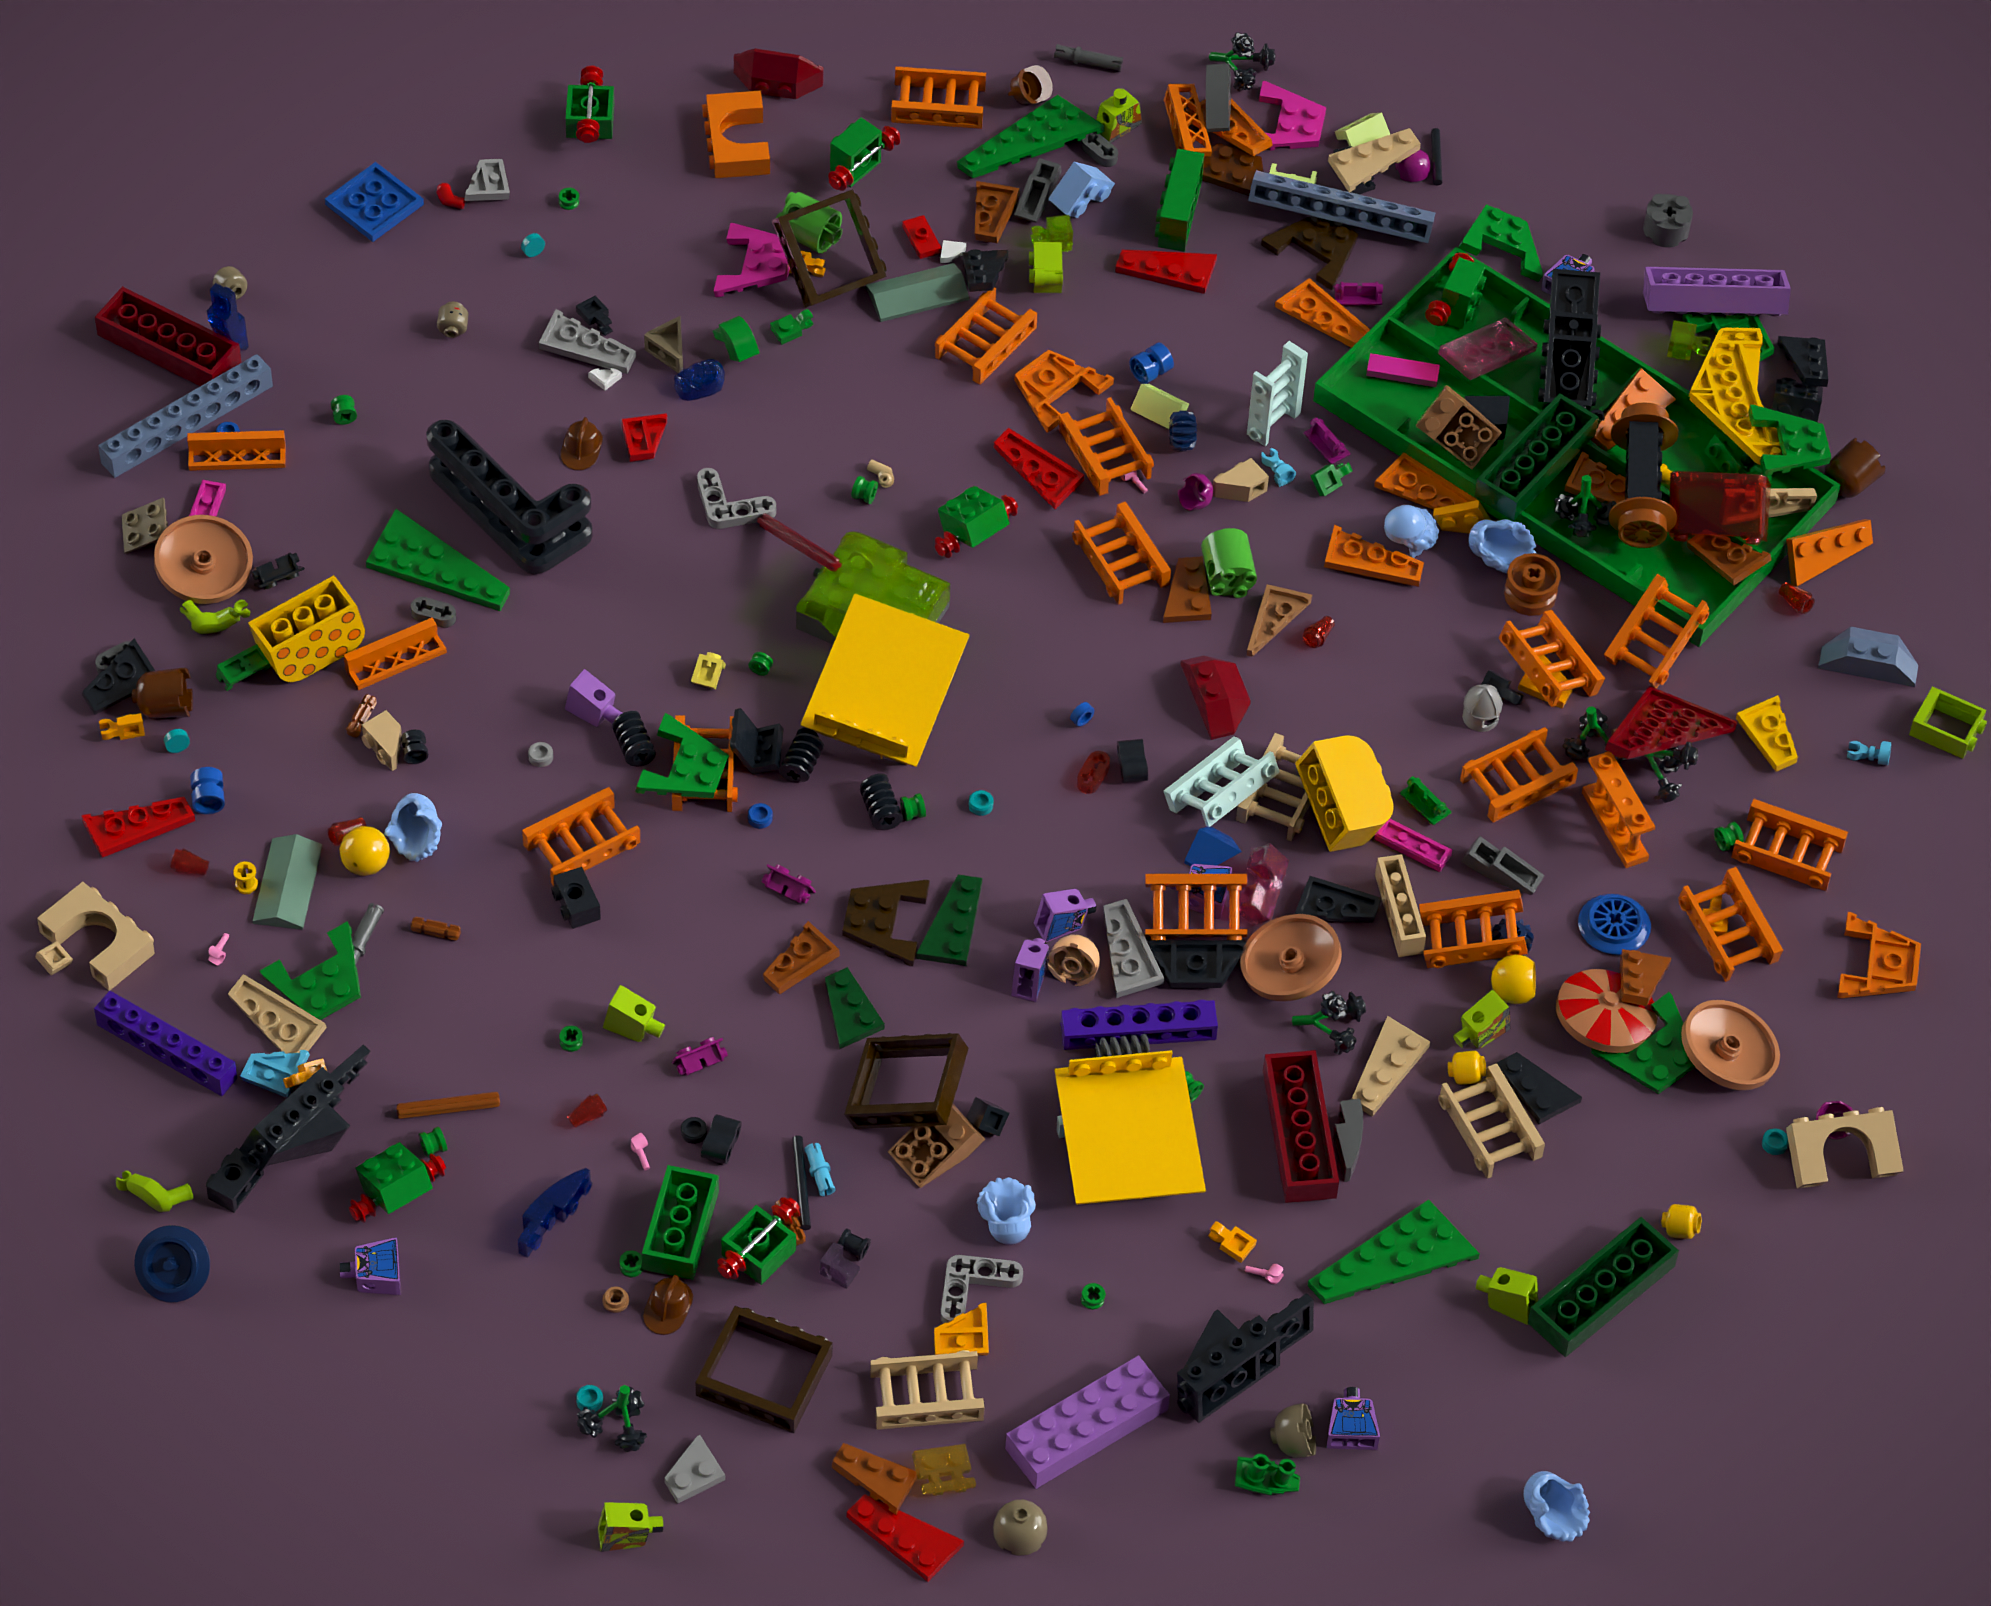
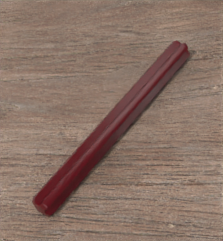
M765 513L758 517L757 522L760 523V527L830 571L836 572L838 568H841L842 563L839 562V558Z

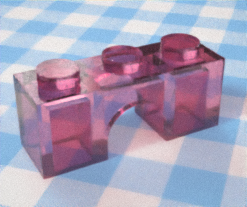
M1271 843L1251 850L1246 870L1252 874L1256 884L1243 887L1242 891H1239V914L1252 926L1271 920L1289 860Z

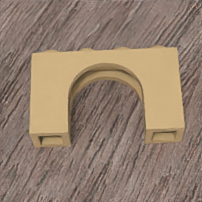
M81 882L37 918L40 933L52 943L58 941L61 944L79 929L90 925L105 926L116 934L112 944L89 962L92 977L107 990L114 988L155 954L153 937L147 931H141L132 918L122 915L113 902L104 900L96 888H90L84 882Z
M1883 1107L1869 1109L1867 1114H1859V1111H1849L1843 1113L1844 1117L1834 1118L1833 1114L1818 1116V1120L1809 1121L1808 1117L1794 1119L1793 1123L1786 1127L1797 1189L1822 1186L1828 1182L1823 1147L1829 1134L1837 1131L1852 1133L1864 1143L1868 1154L1872 1179L1896 1176L1902 1173L1903 1165L1893 1111H1884Z

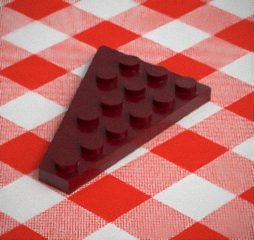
M1649 686L1610 737L1605 750L1611 752L1615 757L1631 759L1685 745L1687 741L1693 743L1734 732L1738 721Z

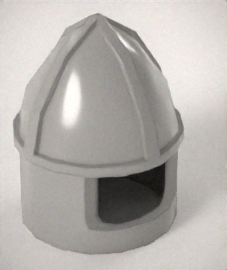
M1483 684L1470 688L1464 697L1463 721L1474 731L1485 732L1495 728L1499 721L1503 703L1494 686ZM1496 718V720L1492 724L1488 726L1484 725V722L1486 720H1492Z

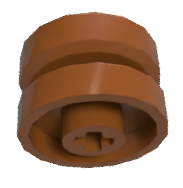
M1531 553L1516 557L1510 563L1504 588L1505 601L1510 608L1520 614L1536 616L1550 610L1555 605L1561 578L1559 568L1555 562L1544 555Z

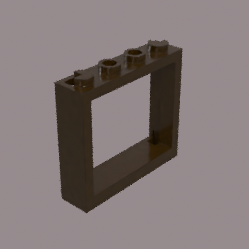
M853 189L772 220L805 308L887 277L885 273L887 271L886 265L879 258L877 252L878 244L875 238L871 237L869 221L863 215L860 208L861 200L858 194L854 193ZM845 200L873 275L817 295L789 221Z
M959 1033L867 1038L844 1115L854 1129L947 1125L968 1053V1046ZM947 1056L934 1102L869 1105L882 1059Z
M734 1306L695 1382L696 1396L794 1433L832 1358L833 1342H830L823 1336H814L806 1333L797 1326L791 1327L780 1323L773 1317H764L756 1314L749 1308ZM737 1325L817 1355L791 1409L711 1378Z

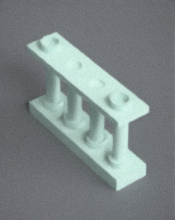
M1290 341L1283 346L1281 364L1267 377L1257 371L1253 374L1247 435L1264 446L1269 441L1270 427L1283 414H1288L1294 419L1301 414L1308 353Z
M1232 737L1166 788L1164 794L1170 811L1177 813L1186 805L1193 806L1201 810L1205 825L1210 827L1280 773L1273 752L1270 751L1257 760L1245 755L1241 739ZM1239 764L1249 767L1241 774L1233 771ZM1223 777L1231 780L1225 787L1215 784ZM1205 791L1214 794L1207 801L1197 798Z

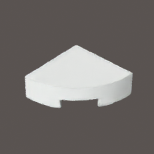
M943 240L940 263H950L953 259L961 257L962 252L966 251V243Z
M597 368L588 373V378L606 391L622 378V372L614 368H610L611 370H599Z

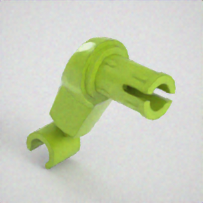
M191 600L182 604L183 607H180V612L190 620L191 628L199 634L224 631L239 622L240 616L247 618L251 614L249 609H243L248 606L245 600H238L234 604V608L227 607L216 613H202Z
M127 1170L122 1172V1179L116 1177V1187L118 1190L130 1191L158 1212H169L173 1205L193 1199V1193L188 1183L166 1190L155 1180L136 1173L131 1175V1172Z

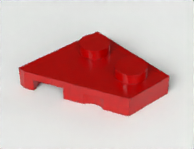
M667 413L622 419V429L630 462L654 459L667 424Z

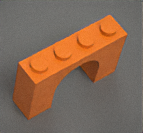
M761 91L707 94L706 104H702L703 118L708 119V121H704L705 135H710V138L706 139L707 152H712V155H709V168L714 169L715 178L770 174L768 142L735 143L722 135L725 130L735 125L763 123Z

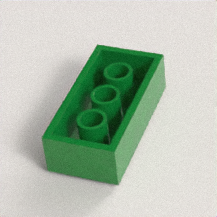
M1177 149L1175 158L1171 157L1169 171L1172 172L1166 175L1164 188L1167 189L1162 191L1160 205L1163 206L1158 208L1156 222H1160V224L1157 223L1155 237L1158 238V247L1185 252L1202 185L1205 153Z
M667 1165L642 1251V1270L671 1276L677 1275L681 1278L694 1280L719 1193V1175Z

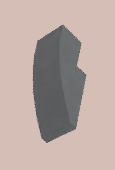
M1229 63L1206 65L1207 132L1230 131L1231 73Z
M1041 158L1038 159L1033 174H1030L1014 214L1015 217L1037 223L1061 175L1060 164Z
M1481 836L1472 843L1461 860L1462 863L1481 875L1503 886L1520 890V892L1529 895L1535 892L1545 876L1506 847L1499 850Z
M1360 1098L1340 1101L1338 1111L1340 1124H1335L1333 1139L1344 1182L1350 1181L1360 1153L1363 1132V1111Z

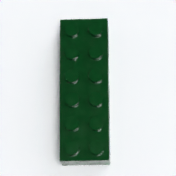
M1559 393L1477 478L1474 497L1514 521L1596 435L1599 417Z
M1640 1217L1531 1306L1527 1323L1566 1358L1672 1270L1676 1265L1679 1250L1645 1219Z

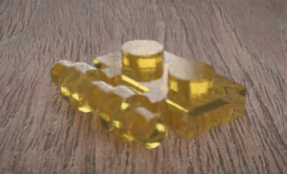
M966 1444L916 1450L913 1452L912 1458L918 1480H929V1483L921 1485L923 1495L933 1494V1496L943 1495V1492L948 1491L961 1493L966 1492V1489L976 1487L974 1477L965 1478L962 1475L969 1473L972 1469ZM951 1475L952 1480L942 1481L939 1477Z

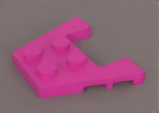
M1263 81L1259 102L1281 105L1276 133H1266L1272 139L1270 151L1275 150V147L1289 146L1290 149L1319 147L1326 107L1267 81Z
M730 223L726 238L728 245H748L741 275H717L714 287L715 297H722L725 292L733 290L742 292L743 288L753 285L762 287L786 281L790 267L778 236L758 229Z

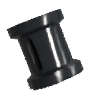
M846 1228L838 1241L837 1250H845L854 1254L861 1261L869 1249L871 1239H863L852 1234L851 1230Z

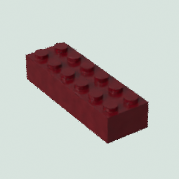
M123 286L95 316L98 336L198 386L206 384L241 363L240 345Z
M1316 1050L1265 1054L1263 1077L1285 1203L1337 1199L1339 1178Z

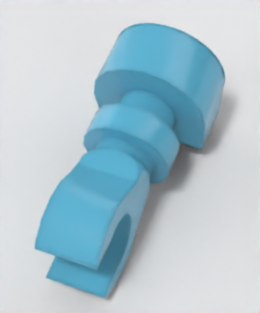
M1270 448L1271 457H1267L1262 452L1261 462L1265 466L1272 468V471L1275 473V483L1279 487L1293 481L1296 471L1289 464H1285L1279 459L1277 450Z
M1858 741L1849 742V749L1857 750L1856 752L1847 751V757L1850 760L1868 757V760L1871 761L1878 759V764H1889L1891 742L1883 741L1880 749H1876V746L1868 748Z

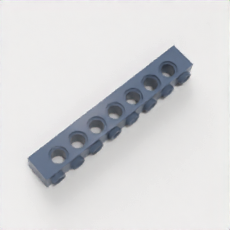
M1257 170L1252 181L1248 201L1425 243L1429 242L1436 214L1435 212Z
M258 354L252 356L98 445L101 464L114 478L118 477L187 437V433H194L273 387L271 368Z

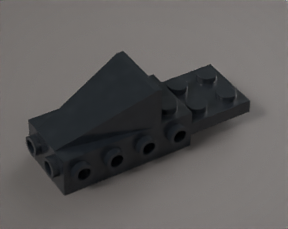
M1553 268L1549 318L1544 320L1543 334H1547V342L1542 343L1541 356L1545 359V365H1541L1540 379H1544L1543 388H1539L1538 402H1542V410L1559 393L1575 403L1586 406L1588 411H1590L1591 406L1595 407L1596 392H1593V384H1597L1598 370L1594 369L1595 361L1599 360L1600 347H1596V338L1600 339L1601 324H1598L1597 315L1600 272Z
M363 1044L333 1072L329 1074L321 1067L252 1129L240 1147L239 1151L247 1158V1161L262 1172L269 1165L332 1151L350 1127L334 1108L341 1102L339 1096L345 1089L343 1086L346 1083L350 1085L360 1075L359 1072L367 1065L368 1062L365 1059L371 1051Z
M1306 1293L1299 1299L1292 1300L1279 1313L1272 1314L1267 1321L1258 1315L1254 1319L1244 1322L1240 1329L1218 1309L1214 1311L1186 1365L1177 1372V1404L1184 1413H1189L1200 1423L1280 1366V1354L1314 1330V1300Z

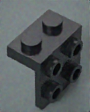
M1788 377L1777 379L1771 410L1818 422L1823 388L1803 385V383H1798L1795 379Z
M741 708L735 709L734 718H732V738L729 740L732 752H735L742 761V764L753 775L778 770L780 768L784 728L780 723L757 728Z

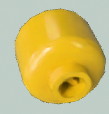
M1477 1051L1456 1052L1453 1055L1452 1062H1448L1449 1077H1454L1458 1085L1480 1083L1482 1077L1486 1076L1485 1057L1480 1056Z
M1672 1204L1667 1212H1663L1661 1225L1663 1228H1666L1669 1237L1692 1239L1696 1233L1699 1234L1702 1223L1701 1213H1698L1694 1206Z

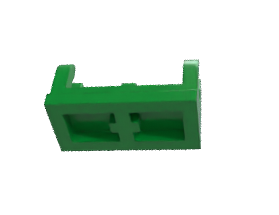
M255 644L218 664L216 678L219 682L224 680L225 689L229 691L235 683L261 669L266 671L270 669L271 665L258 644Z

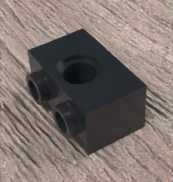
M583 867L554 876V886L551 887L553 898L555 901H560L561 915L564 921H569L572 929L601 920L600 904Z
M236 1147L231 1155L228 1154L224 1157L217 1173L211 1174L206 1182L208 1199L235 1213L262 1178L264 1170L261 1172L257 1167L252 1166L239 1151V1148Z

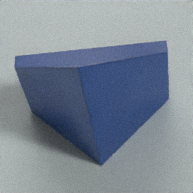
M1211 826L1204 827L1198 830L1184 863L1189 866L1193 864L1217 866L1242 851L1232 837Z

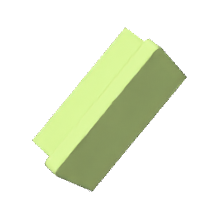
M1380 112L1370 113L1335 131L1338 140H1347L1348 145L1354 147L1390 135L1383 114Z
M1141 384L1131 410L1169 429L1170 416L1173 412L1187 411L1189 403L1150 384Z

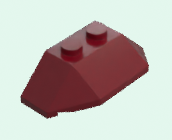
M756 48L734 54V74L750 91H761V95L798 99L823 86L824 67L815 65L812 61L800 55Z
M1204 655L1181 660L1180 664L1210 739L1234 735L1251 704L1236 664Z

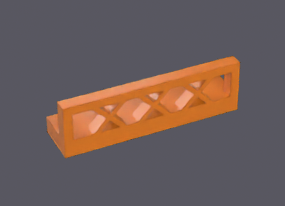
M1168 84L1164 103L1176 149L1205 153L1204 156H1211L1212 149L1195 84ZM1179 92H1190L1191 97L1186 99ZM1188 107L1191 110H1193L1195 114L1191 116L1188 113H1186L1184 109ZM1193 124L1199 128V131L1195 133L1188 126ZM1197 141L1204 145V148H1194L1193 143Z
M284 430L187 433L189 471L286 468ZM270 453H280V460H269L267 456ZM246 454L256 456L252 461H246L242 457ZM205 455L208 458L204 462H194V456ZM222 455H230L232 457L229 461H220L218 459Z
M430 618L344 654L345 670L356 688L360 690L447 653V650L438 636L436 622L433 618ZM432 641L438 647L431 651L423 649L425 644ZM406 652L415 654L414 658L410 660L401 659V656ZM382 662L393 663L389 669L378 668ZM361 671L371 672L370 676L363 680H359L356 673Z

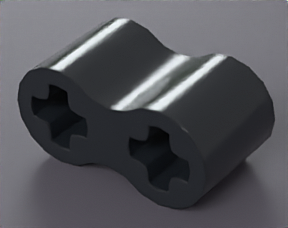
M1143 739L1117 741V756L1122 783L1148 781V767Z
M716 1114L709 1133L704 1140L701 1157L727 1164L733 1147L738 1140L742 1121Z

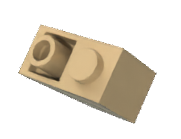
M1250 458L1245 462L1238 463L1226 473H1220L1213 479V496L1249 502L1267 492L1269 476Z
M385 710L362 724L363 736L361 738L368 749L372 748L375 751L380 763L386 764L393 771L397 768L401 749V725Z

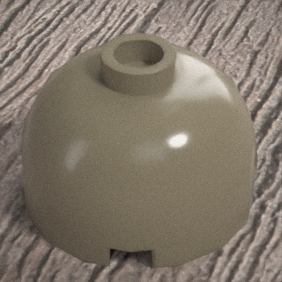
M1295 1404L1284 1408L1275 1419V1427L1270 1429L1273 1444L1278 1443L1280 1450L1293 1458H1305L1316 1454V1436H1312L1311 1427H1314L1306 1404Z
M1024 1499L1013 1500L1004 1504L997 1512L993 1523L994 1539L1003 1550L1005 1548L1012 1551L1011 1554L1017 1556L1029 1555L1036 1552L1047 1537L1046 1516L1035 1503Z

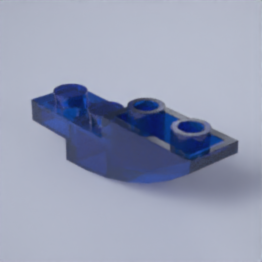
M215 283L210 288L212 305L207 310L210 326L214 332L238 343L241 349L247 350L249 346L245 317L237 310L235 292L228 287Z
M584 1168L562 1178L544 1191L522 1215L524 1231L518 1239L519 1254L528 1258L533 1250L536 1251L540 1247L543 1239L542 1236L547 1230L550 1231L553 1228L556 1219L564 1223L569 1215H574L579 1206V1200L583 1195L586 1196L592 1187L589 1169Z

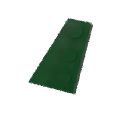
M848 967L825 977V985L833 1014L839 1050L884 1030L885 1023Z

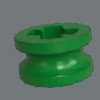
M569 187L562 189L559 192V206L565 210L576 208L579 205V192ZM566 197H571V201H567Z
M755 652L748 666L752 672L765 676L769 673L773 660L765 653Z
M576 1026L564 1027L560 1032L561 1048L568 1052L579 1050L583 1044L582 1031ZM572 1036L573 1038L575 1036L576 1040L571 1042V1039L567 1041V1037Z
M631 1250L624 1252L620 1256V1271L623 1275L632 1278L642 1273V1255ZM633 1261V1264L636 1262V1266L630 1267L629 1264L627 1266V1262Z
M1096 1283L1087 1284L1083 1288L1081 1295L1083 1306L1092 1310L1100 1308L1105 1300L1104 1288ZM1089 1293H1092V1295L1094 1293L1098 1294L1097 1300L1094 1298L1093 1300L1089 1299Z

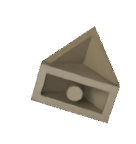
M678 316L644 334L645 350L680 374L683 372L681 316Z

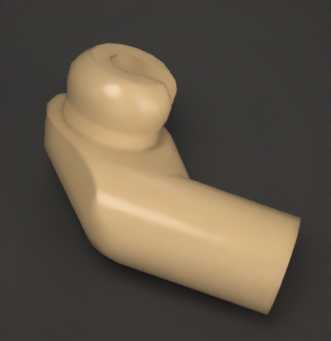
M872 459L868 464L867 470L878 475L879 483L882 487L888 488L892 486L895 480L892 469Z

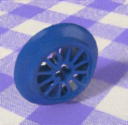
M1603 894L1592 898L1582 907L1578 917V927L1586 942L1595 949L1608 954H1621L1622 949L1637 950L1645 944L1651 932V921L1643 906L1632 898L1620 894ZM1619 920V923L1612 924L1611 921Z

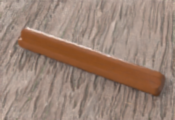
M498 1092L399 1103L397 1104V1115L401 1119L493 1108L500 1106V1098Z

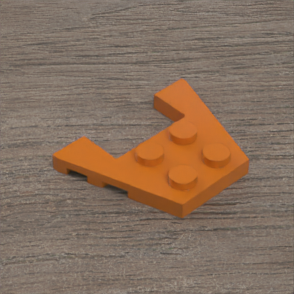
M1047 350L1018 371L1014 378L1047 433L1059 425V415L1061 414L1050 404L1079 382H1083L1097 395H1100L1114 384L1112 376L1108 374L1106 376L1096 373V369L1089 366L1087 368L1075 364L1074 360L1051 350Z
M1848 912L1844 936L1870 940L1867 977L1841 974L1837 998L1915 991L1921 943L1892 930L1889 933L1878 928L1877 923L1870 920L1865 922L1856 918L1857 914Z

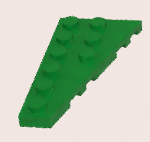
M1056 95L958 160L957 168L973 179L996 171L1000 165L1008 162L1012 165L1020 162L1022 157L1030 155L1033 158L1064 147L1065 142L1077 139V141H1081L1086 138L1087 134L1093 132L1097 134L1105 132L1104 125L1061 96Z
M395 509L366 561V568L501 611L510 594V587L397 509Z
M1428 1199L1308 1281V1287L1324 1304L1354 1296L1359 1291L1366 1289L1371 1291L1380 1288V1285L1390 1282L1395 1284L1431 1273L1432 1270L1447 1266V1268L1453 1267L1461 1261L1468 1259L1470 1261L1477 1260L1480 1253Z

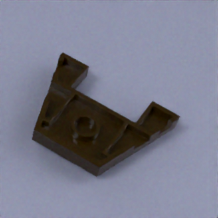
M1309 216L1264 237L1261 241V246L1278 256L1292 242L1327 264L1316 274V281L1333 291L1338 278L1342 274L1343 267L1357 242L1358 234L1340 222Z
M930 880L852 888L842 936L869 948L873 946L884 951L886 956L891 958L895 956L904 960V964L914 966L917 942L893 939L892 936L899 902L907 901L926 904Z

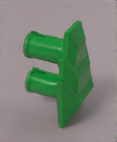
M1256 1454L1253 1458L1238 1457L1235 1487L1269 1496L1272 1494L1283 1495L1284 1492L1299 1491L1300 1476L1294 1473L1296 1465L1290 1459H1283L1277 1465L1275 1461H1270L1264 1454Z

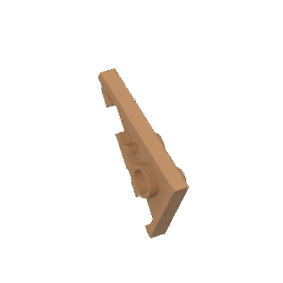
M1267 584L1248 645L1247 656L1253 657L1311 604L1312 595Z

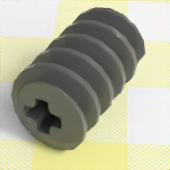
M1142 1034L1139 1041L1135 1035H1131L1129 1042L1125 1036H1121L1119 1044L1115 1037L1110 1038L1109 1045L1105 1038L1100 1039L1099 1046L1095 1042L1096 1057L1150 1052L1146 1034Z

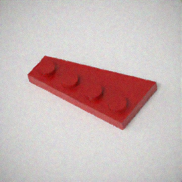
M1122 249L1115 272L1205 294L1217 261V254Z
M1010 428L994 441V449L1054 509L1084 481L1083 473Z
M185 797L152 802L151 806L139 807V805L130 806L129 810L114 812V810L103 811L102 815H81L82 821L102 858L195 821V815Z
M866 1494L846 1512V1517L927 1582L964 1546V1540L900 1510L895 1515L888 1510L889 1506L887 1504L876 1501Z

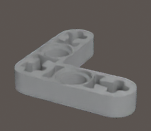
M704 468L698 472L697 485L706 517L711 527L723 529L756 523L758 517H761L764 513L773 518L775 517L776 501L772 497L761 496L727 503L717 471L712 468ZM705 478H709V480L711 481L710 487H708V483ZM710 495H716L720 499L718 501L712 502L709 501L707 497ZM745 509L749 513L745 516H740L736 514V511Z
M965 1255L951 1257L946 1268L941 1306L942 1323L954 1320V1318L950 1317L951 1304L956 1305L955 1317L962 1313L965 1314L969 1283L1014 1288L1019 1286L1023 1280L1022 1266L1018 1262L1011 1260ZM957 1265L962 1266L961 1272H956ZM970 1266H973V1274H970ZM989 1267L992 1273L988 1276H982L978 1273V1269ZM997 1269H1000V1276H999V1277H996V1276H997ZM1009 1271H1014L1013 1278L1008 1277ZM957 1286L963 1290V1293L959 1296H953L948 1290Z

